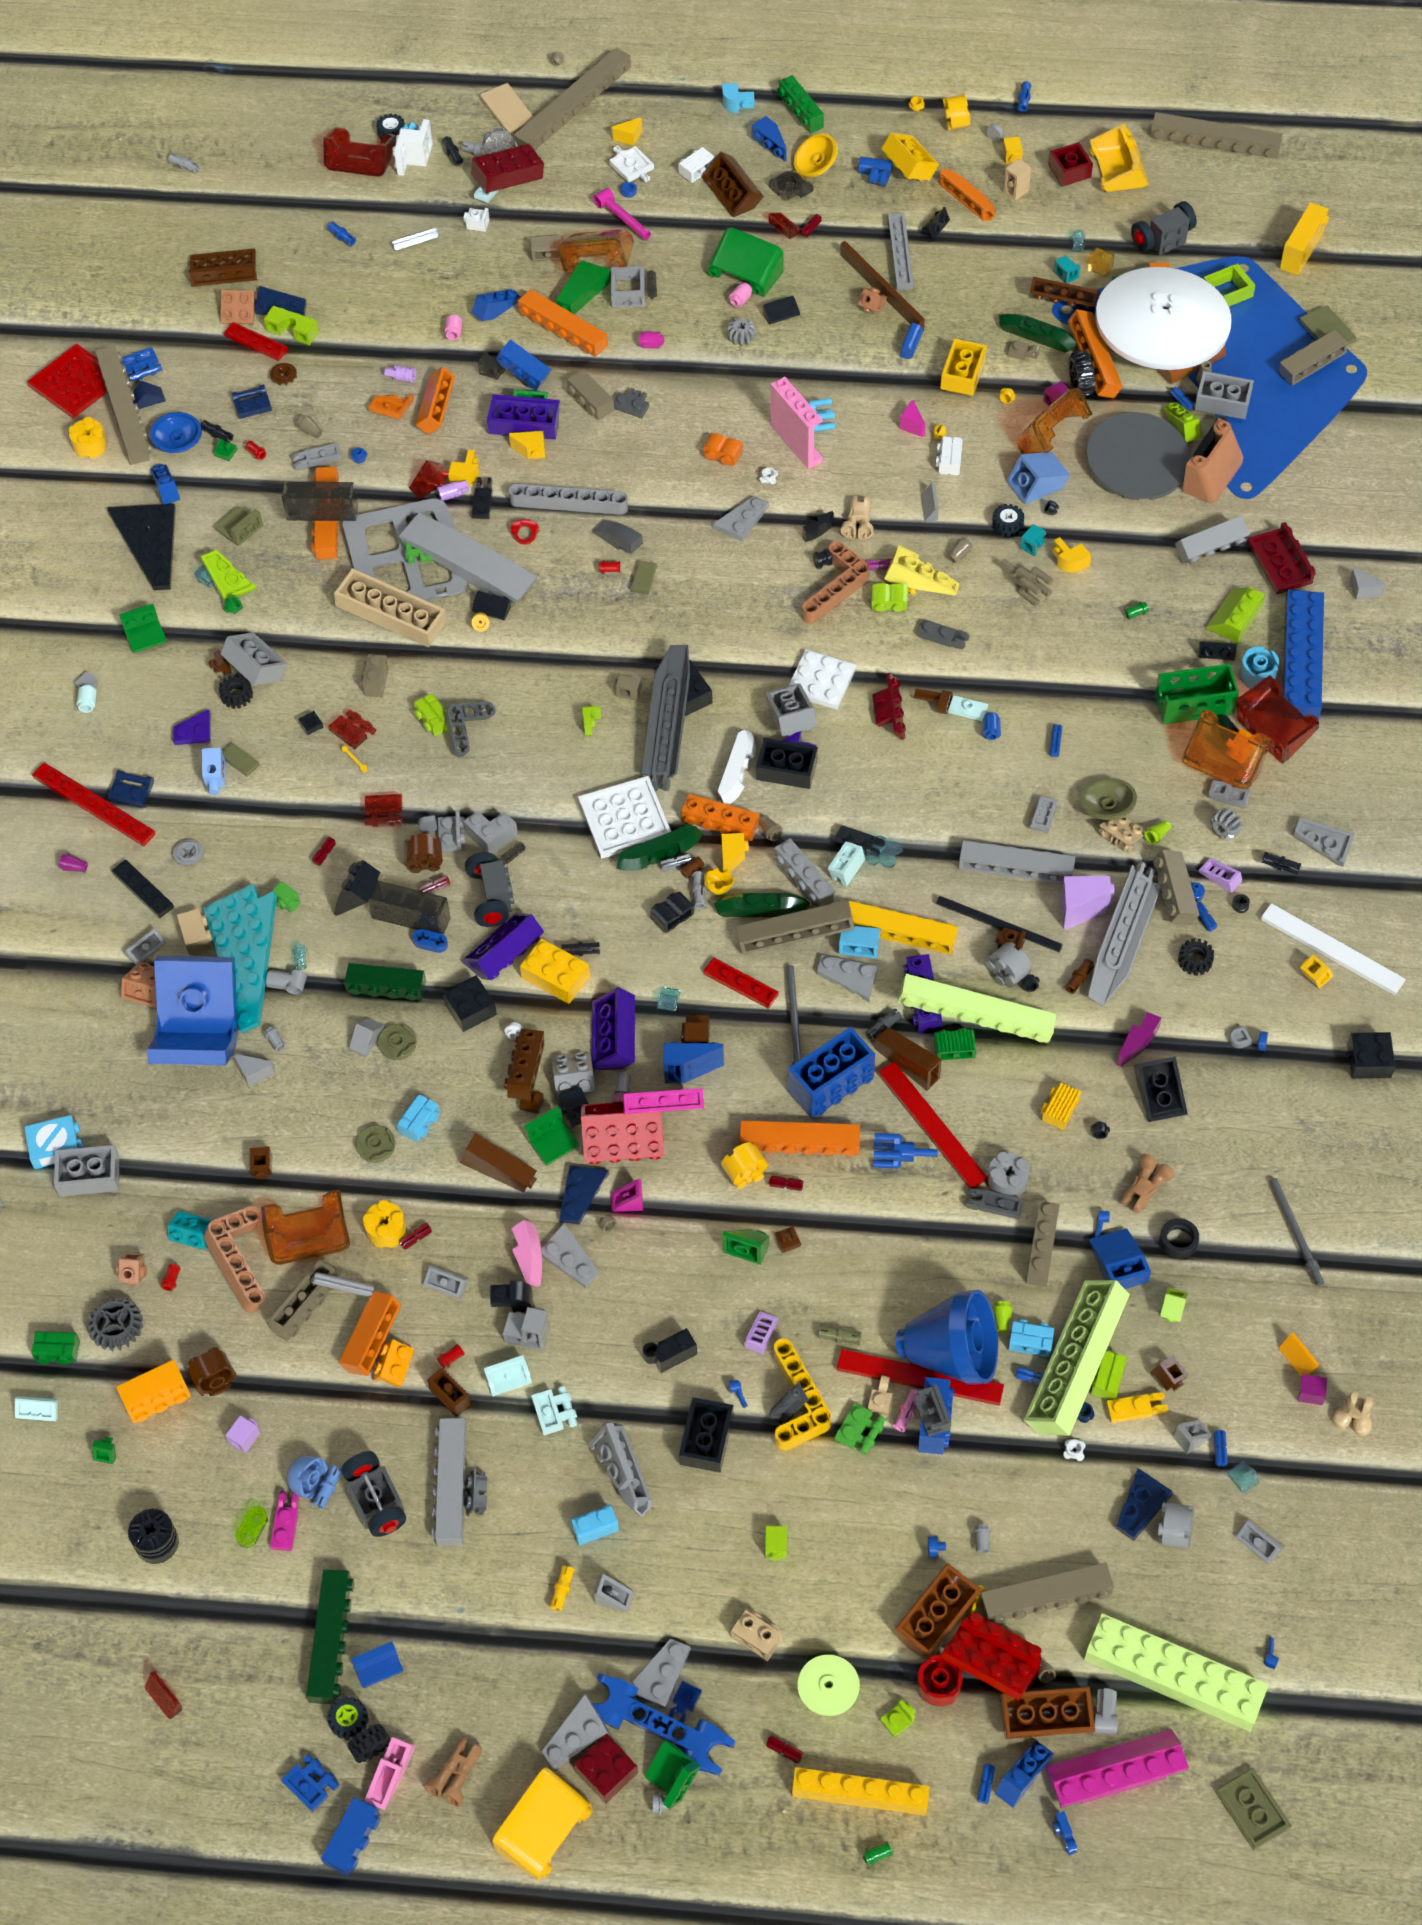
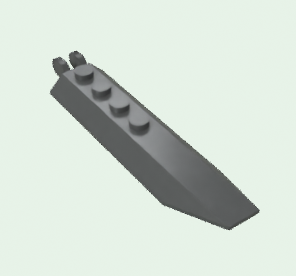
M670 645L654 677L642 774L652 777L654 791H658L659 778H663V791H669L670 778L678 772L690 679L688 645Z

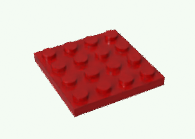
M77 343L27 381L30 388L73 419L107 393L97 358Z

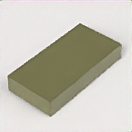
M639 561L631 592L649 595L657 569L656 563Z
M234 743L222 752L225 761L246 777L260 766L259 761Z

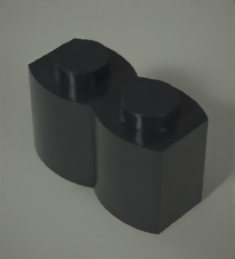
M680 891L672 893L667 897L666 901L657 903L652 907L650 911L651 919L664 933H667L694 914V905Z

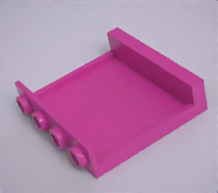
M703 1088L611 1095L612 1103L623 1102L624 1114L704 1108Z

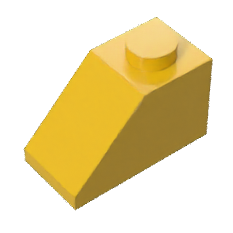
M543 431L509 433L511 448L527 459L545 458Z
M744 833L722 834L723 872L733 871L745 859V851H749L748 840H744Z

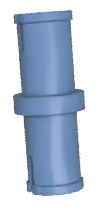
M330 1466L324 1481H321L319 1485L320 1490L312 1502L313 1505L317 1507L322 1499L319 1508L325 1509L331 1494L336 1491L335 1486L342 1474L341 1468H338L336 1474L333 1475L337 1466Z

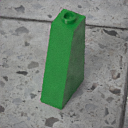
M581 260L557 297L556 304L573 314L577 313L611 283V269Z

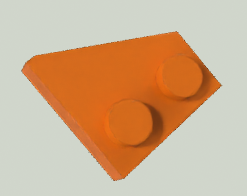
M398 395L376 396L369 405V411L400 420L414 401V395H408V398H398Z

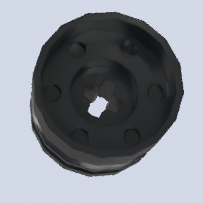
M153 1508L143 1510L135 1515L129 1524V1540L139 1558L146 1563H163L170 1559L177 1551L179 1545L178 1533L168 1514L162 1510Z

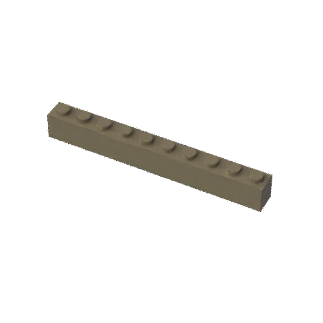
M614 48L513 135L514 147L530 144L534 150H537L540 145L546 142L554 133L558 132L562 126L567 124L569 120L631 68L630 55L618 48Z

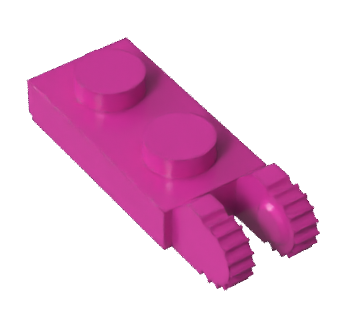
M286 1491L280 1492L272 1532L271 1550H293L299 1514V1496L295 1493L292 1495L290 1508L285 1507Z

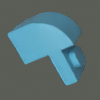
M738 83L722 84L723 106L728 111L739 113V109L754 108V92H738Z

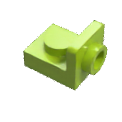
M600 706L582 707L585 736L592 735L595 720L601 719Z
M901 1699L896 1707L880 1718V1722L892 1737L895 1738L915 1722L914 1714L916 1712L910 1703L907 1702L905 1704Z

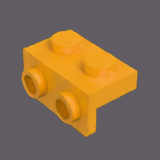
M394 1339L384 1343L379 1352V1355H381L379 1362L373 1368V1381L378 1382L382 1380L400 1388L414 1349Z

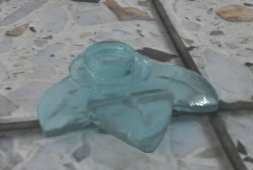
M876 836L883 839L886 844L884 847L872 844V847L878 849L880 854L877 857L867 854L869 864L875 866L881 863L884 867L893 868L896 864L895 855L903 852L901 845L896 841H888L883 836Z

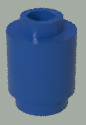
M995 712L986 713L982 719L983 736L988 740H995L1001 736V720Z

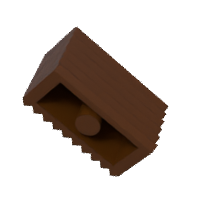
M440 1368L428 1378L429 1390L456 1417L471 1405L469 1393H466V1390H463V1387L458 1382H455V1379H452V1376L447 1371H444V1368Z

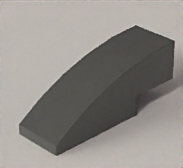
M603 520L592 530L595 535L616 549L623 548L630 554L643 544L642 534L618 522Z

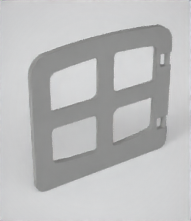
M428 499L347 517L343 520V528L355 570L376 579L373 572L375 567L402 562L405 565L411 587L407 593L425 601L436 600L445 596H454L466 589L468 582L452 571V580L450 582L425 587L417 562L419 557H415L414 564H409L408 559L405 557L406 548L403 545V541L399 538V535L408 526L406 518L415 517L418 513L423 515L428 513L434 514L438 522L456 530L449 510L442 500ZM393 522L399 548L395 551L369 555L366 542V528ZM445 588H446V591H447V592L438 593V594L436 593V590H441V589H445Z

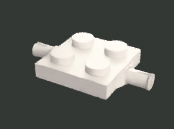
M618 145L613 148L617 156L610 159L609 164L627 182H631L638 177H641L645 182L650 180V176L646 173L654 169V164L636 146L628 150H622Z

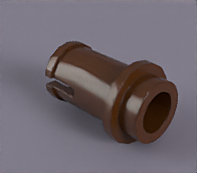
M699 856L693 857L691 862L680 869V872L687 879L697 870H702L705 864Z

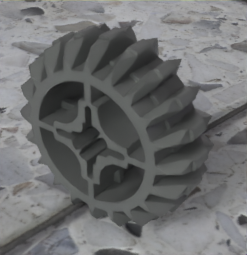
M118 1296L115 1301L109 1297V1302L107 1303L101 1300L102 1306L95 1305L94 1309L96 1312H90L91 1318L87 1319L89 1325L87 1330L90 1333L91 1340L97 1346L101 1345L104 1350L109 1347L112 1352L115 1347L121 1350L122 1345L129 1347L130 1341L136 1342L135 1336H141L139 1329L143 1328V1316L140 1314V1309L136 1307L133 1301L129 1303L127 1298L121 1300ZM131 1317L129 1326L125 1328V1324L128 1322L127 1319ZM105 1319L106 1323L103 1325V1329L100 1331L101 1323Z

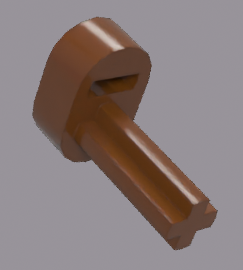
M915 689L914 698L937 702V713L947 715L953 692L943 690L942 693Z

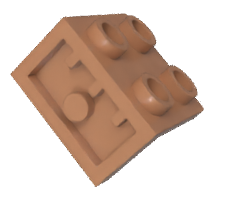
M221 290V323L254 324V301L257 300L258 294L254 290Z
M140 962L122 978L121 998L156 1008L155 967L148 963Z

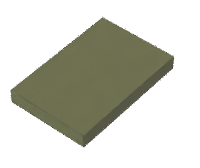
M1328 305L1299 319L1300 324L1315 340L1320 339L1326 333L1336 330L1348 342L1347 345L1356 342L1357 337Z
M1254 1768L1249 1769L1215 1790V1793L1253 1851L1292 1827Z

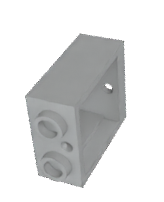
M644 266L611 267L612 308L645 307ZM616 280H640V290L616 291Z

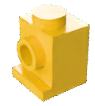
M1314 954L1310 958L1305 959L1300 967L1302 973L1319 989L1333 977L1331 969Z

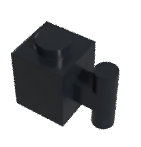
M581 1087L559 1095L560 1103L557 1104L558 1108L561 1110L562 1115L565 1114L571 1127L581 1124V1105L588 1104Z

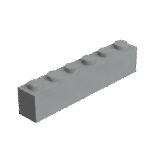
M963 840L959 869L1063 884L1064 876H1073L1076 856Z
M465 1418L440 1419L439 1426H436L435 1429L436 1439H439V1446H435V1459H438V1466H434V1478L437 1479V1486L433 1487V1497L437 1499V1506H433V1519H436V1526H432V1539H436L438 1547L463 1546L467 1433Z

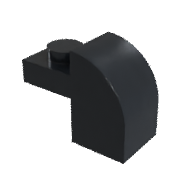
M510 1281V1284L490 1285L491 1307L512 1306L513 1313H526L527 1307L533 1308L532 1287L521 1281Z

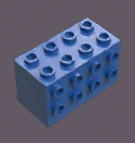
M849 1027L788 1068V1092L812 1119L817 1115L820 1116L826 1112L827 1108L839 1104L848 1094L852 1095L860 1086L868 1084L873 1080L875 1053L854 1029Z

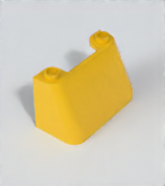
M1126 123L1090 140L1092 146L1089 148L1092 156L1097 157L1102 172V181L1099 183L1103 191L1115 192L1149 186L1138 146Z
M544 1767L493 1838L495 1851L540 1882L542 1877L546 1878L553 1868L551 1866V1858L577 1822L580 1823L582 1820H588L593 1811L591 1809L592 1804L553 1771Z

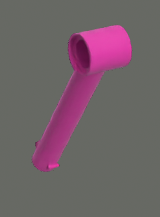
M605 188L593 196V201L598 208L601 209L606 206L642 239L648 240L650 238L651 232L614 201V195L609 188Z

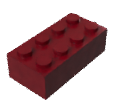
M530 144L472 158L471 174L485 193L543 179L544 162Z

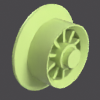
M821 1655L813 1658L802 1668L798 1677V1693L802 1702L808 1709L819 1715L835 1716L844 1713L855 1703L859 1694L860 1683L856 1670L848 1661L839 1656Z

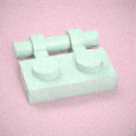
M565 1386L558 1388L559 1395L553 1396L551 1389L531 1395L543 1435L563 1430L562 1421H568L570 1427L577 1426V1414L572 1408L570 1402L572 1399L570 1393H567ZM558 1404L563 1405L564 1412H558Z

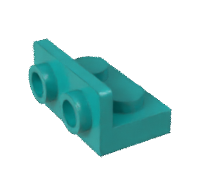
M178 1211L168 1224V1240L205 1250L207 1244L204 1240V1233L209 1223L213 1220Z

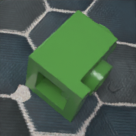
M281 881L272 890L277 894L276 905L280 909H285L291 913L300 904L298 892Z

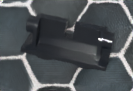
M946 207L935 212L930 222L922 228L923 235H930L932 240H934L947 225L950 218Z
M1201 641L1199 642V658L1235 660L1237 644L1232 642Z

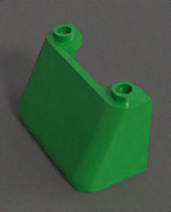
M729 227L723 233L707 266V274L719 278L723 272L750 282L752 292L765 297L784 272V253L775 244Z

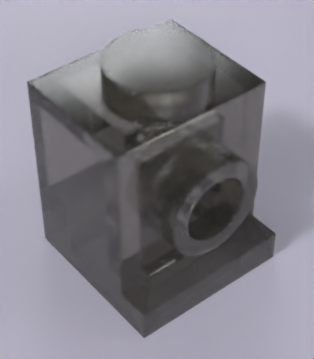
M486 351L478 362L479 374L496 380L505 372V368L496 361L497 357L488 355Z

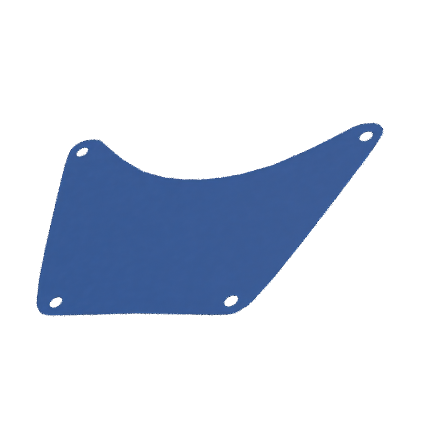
M1231 256L1175 269L1192 273L1203 279L1207 275L1237 263L1239 265L1247 264L1250 267L1249 271L1245 273L1255 284L1254 296L1229 306L1231 329L1225 343L1226 356L1212 363L1211 368L1212 373L1254 380L1246 419L1221 415L1229 419L1228 423H1230L1243 454L1242 465L1227 487L1235 496L1242 499H1251L1272 483L1352 399L1367 377V368L1347 349L1346 354L1291 386L1279 373L1280 362L1284 358L1295 354L1299 349H1303L1311 342L1316 341L1299 322L1300 317L1308 313L1253 260L1247 257ZM1232 280L1215 287L1222 296L1239 290ZM1100 288V289H1096V290H1100V295H1101V293H1102V291L1104 290V288ZM1060 300L1052 308L1053 315L1060 322L1069 325L1068 320L1076 309L1093 312L1096 319V307H1092V310L1082 308V304L1076 303V306H1071L1073 308L1072 313L1065 314L1061 311L1062 307L1071 305H1066V301ZM1348 365H1355L1358 370L1356 373H1349L1346 371V367ZM1196 371L1187 377L1199 389L1200 385L1197 383L1196 375L1198 371ZM1247 482L1253 488L1251 491L1246 492L1241 489V484Z

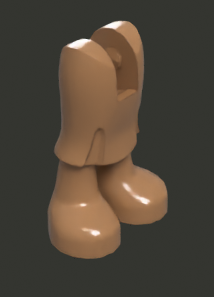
M1149 1154L1141 1156L1139 1161L1141 1171L1134 1178V1182L1124 1193L1121 1204L1127 1207L1133 1197L1137 1196L1139 1199L1133 1208V1212L1137 1214L1145 1208L1151 1196L1157 1192V1188L1163 1182L1170 1181L1175 1175L1174 1170L1166 1164H1160L1158 1167L1157 1160ZM1157 1168V1171L1150 1182L1148 1178Z
M462 1737L456 1743L450 1757L442 1765L443 1768L437 1776L429 1779L424 1785V1789L436 1797H441L443 1794L444 1799L455 1807H461L463 1803L462 1785L468 1779L469 1772L477 1762L482 1750V1746L475 1743L467 1758L463 1757L462 1754L468 1744V1739ZM450 1775H452L454 1778L445 1789L446 1783Z

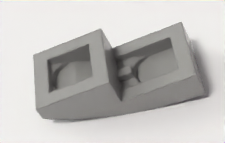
M1213 780L1208 795L1219 802L1247 808L1251 792L1250 789L1232 787L1231 782Z

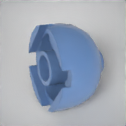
M304 1455L295 1459L287 1471V1484L291 1491L302 1498L313 1499L316 1497L320 1490L319 1485L328 1473L326 1462L312 1455Z

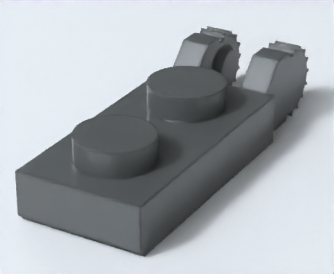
M923 619L917 631V636L959 649H964L966 645L964 641H967L970 637L969 633L963 630H956Z
M968 1189V1196L982 1200L981 1202L970 1199L965 1200L964 1206L967 1208L1019 1220L1023 1198L989 1190Z

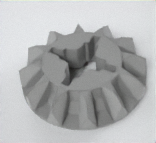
M185 840L175 847L173 856L178 865L182 864L185 867L187 865L193 866L196 862L200 863V859L203 857V848L197 841ZM185 852H187V853H191V852H192V856H189V855L186 856V855H185Z

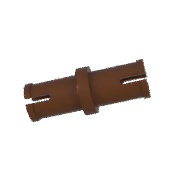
M1084 959L1080 967L1073 971L1071 979L1064 986L1068 993L1074 994L1081 983L1087 980V975L1095 966L1091 960Z

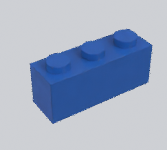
M511 339L502 348L496 359L500 366L509 370L515 377L520 378L534 390L539 389L551 371L548 366Z
M355 1797L352 1799L321 1857L325 1866L348 1876L350 1871L355 1870L359 1861L357 1858L361 1850L364 1851L369 1843L370 1838L368 1836L372 1829L375 1830L379 1825L381 1818L377 1808Z

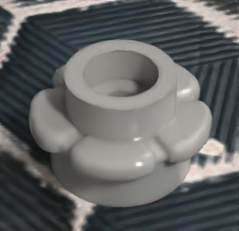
M659 1792V1795L652 1794V1813H658L659 1815H661L662 1811H666V1806L663 1805L666 1797H662L661 1792Z

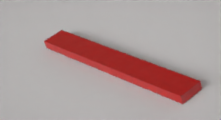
M45 762L32 774L35 780L143 847L156 835L155 831Z
M893 1062L879 1070L878 1075L966 1185L970 1189H974L987 1180L986 1174L897 1064Z
M841 1349L837 1364V1371L881 1380V1376L890 1377L889 1381L892 1383L924 1389L925 1377L950 1380V1387L954 1388L953 1396L1000 1406L1004 1384L990 1381L985 1384L969 1385L918 1365Z

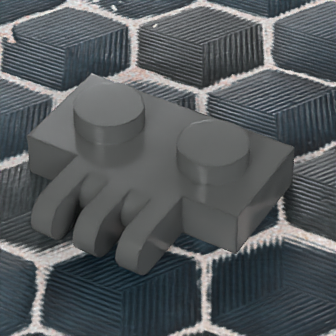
M630 388L627 395L619 392L614 399V409L642 419L649 409V402L645 401L647 393L643 392L641 394L639 390L635 392L634 388Z

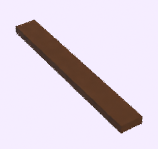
M846 241L840 243V256L872 287L880 290V294L887 297L886 301L910 325L916 323L924 331L925 319Z

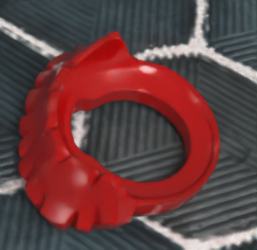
M519 519L514 521L510 527V533L514 535L515 540L523 545L532 543L537 533L540 532L538 523L530 519ZM521 527H529L532 531V536L529 539L522 540L519 538L518 532Z

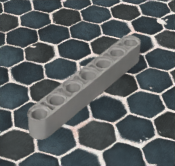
M513 484L509 487L510 503L515 507L623 515L628 511L627 495L621 491Z

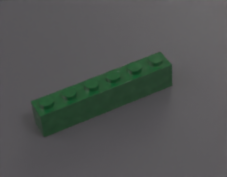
M323 1569L306 1698L309 1703L335 1704L336 1697L340 1696L341 1685L338 1684V1678L343 1674L341 1655H345L346 1641L343 1640L344 1633H348L349 1620H346L347 1612H351L352 1606L349 1594L350 1591L353 1592L354 1578H351L349 1571Z

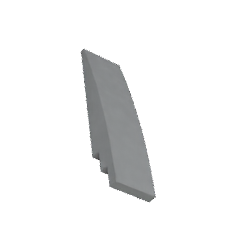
M418 513L399 535L401 540L415 549H419L423 554L432 557L434 561L483 592L487 593V591H490L496 596H505L516 604L537 579V576L492 549L421 513Z

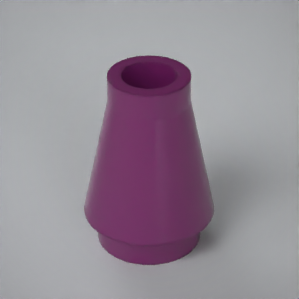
M67 853L61 855L58 867L63 871L85 873L88 862Z

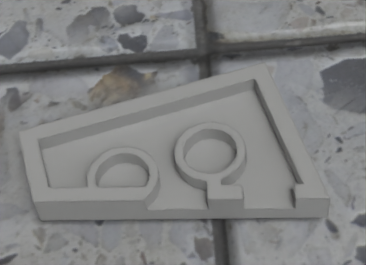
M1301 817L1294 832L1296 838L1341 867L1345 864L1355 835Z
M585 1694L542 1750L553 1771H556L598 1742L603 1736L610 1733L588 1695Z

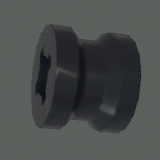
M827 548L823 549L822 552L813 553V561L817 569H822L825 565H832V557Z

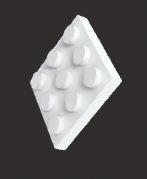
M805 650L789 686L800 683L810 702L838 710L856 670V664Z

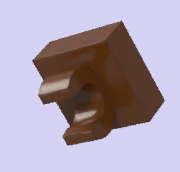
M217 650L214 652L215 659L208 662L210 669L213 668L215 673L222 671L225 675L231 673L230 663L221 655V651Z
M533 1091L531 1100L521 1099L519 1109L539 1114L544 1098L543 1093Z
M794 1226L775 1233L776 1241L782 1253L801 1247V1242Z

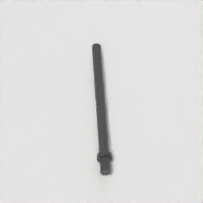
M789 965L786 967L794 1055L792 1065H794L802 1057L794 966Z

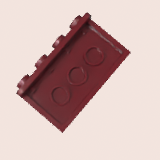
M1286 522L1281 523L1279 529L1247 539L1250 549L1276 594L1313 584V579L1316 575L1315 568L1310 565L1307 554L1303 553L1299 541L1295 539L1291 527H1288Z

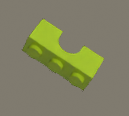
M273 306L264 318L266 331L281 336L285 330L293 329L295 341L310 345L319 333L317 320Z

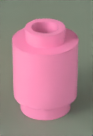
M747 283L739 284L729 295L731 304L736 307H742L751 297V286Z
M450 315L446 318L444 333L449 340H457L461 335L462 319L457 315Z

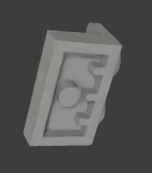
M456 811V816L438 818V832L442 843V852L462 851V844L465 843V833L461 832V828L465 827L464 817H460V811Z

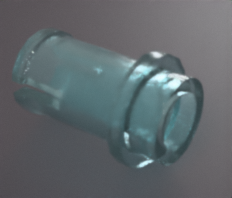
M1076 230L1072 235L1074 240L1073 249L1076 252H1081L1084 249L1085 234L1082 230Z
M295 945L292 950L295 959L294 968L296 970H302L301 966H303V970L307 968L306 954L308 951L304 945Z

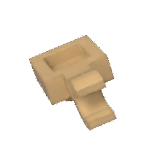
M881 1376L879 1390L872 1389L868 1410L873 1413L886 1416L889 1414L893 1397L892 1393H887L890 1377Z

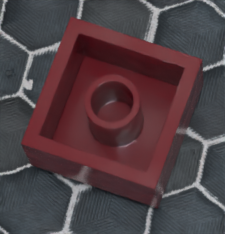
M1079 142L1050 151L1048 166L1062 187L1092 177L1093 162Z
M608 1734L603 1736L574 1764L575 1772L605 1804L638 1774L637 1765Z

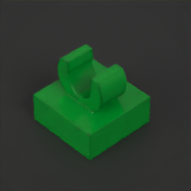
M220 439L213 453L215 457L229 462L238 449L237 445Z
M105 1436L102 1442L94 1441L92 1444L94 1461L114 1464L116 1452L115 1444H111L113 1438Z

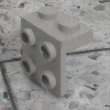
M590 1053L561 1054L552 1058L556 1096L579 1087L582 1088L584 1093L595 1091Z

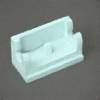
M847 841L844 843L827 868L833 881H836L838 877L843 886L847 887L865 861L862 846Z
M523 1355L484 1368L492 1397L532 1383Z

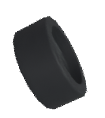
M1175 1218L1164 1224L1160 1233L1159 1244L1166 1255L1174 1259H1185L1194 1254L1198 1247L1199 1232L1192 1222L1182 1218ZM1172 1230H1183L1191 1236V1243L1188 1247L1178 1248L1168 1242L1167 1236Z

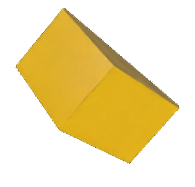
M641 117L611 126L613 141L634 146L643 131Z

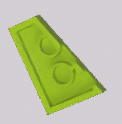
M218 550L201 556L200 560L224 602L230 595L240 597L257 589V586L253 582L248 581L241 571L236 570L232 563Z

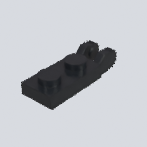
M477 477L472 519H490L493 496V480L490 477L487 480V488H481L482 477Z
M841 825L833 839L834 843L839 846H843L846 841L862 846L864 854L876 857L879 856L880 851L872 847V844L884 847L886 844L881 838Z

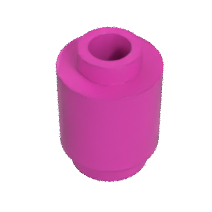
M644 331V333L639 334V346H643V348L660 349L664 345V335H661V332Z

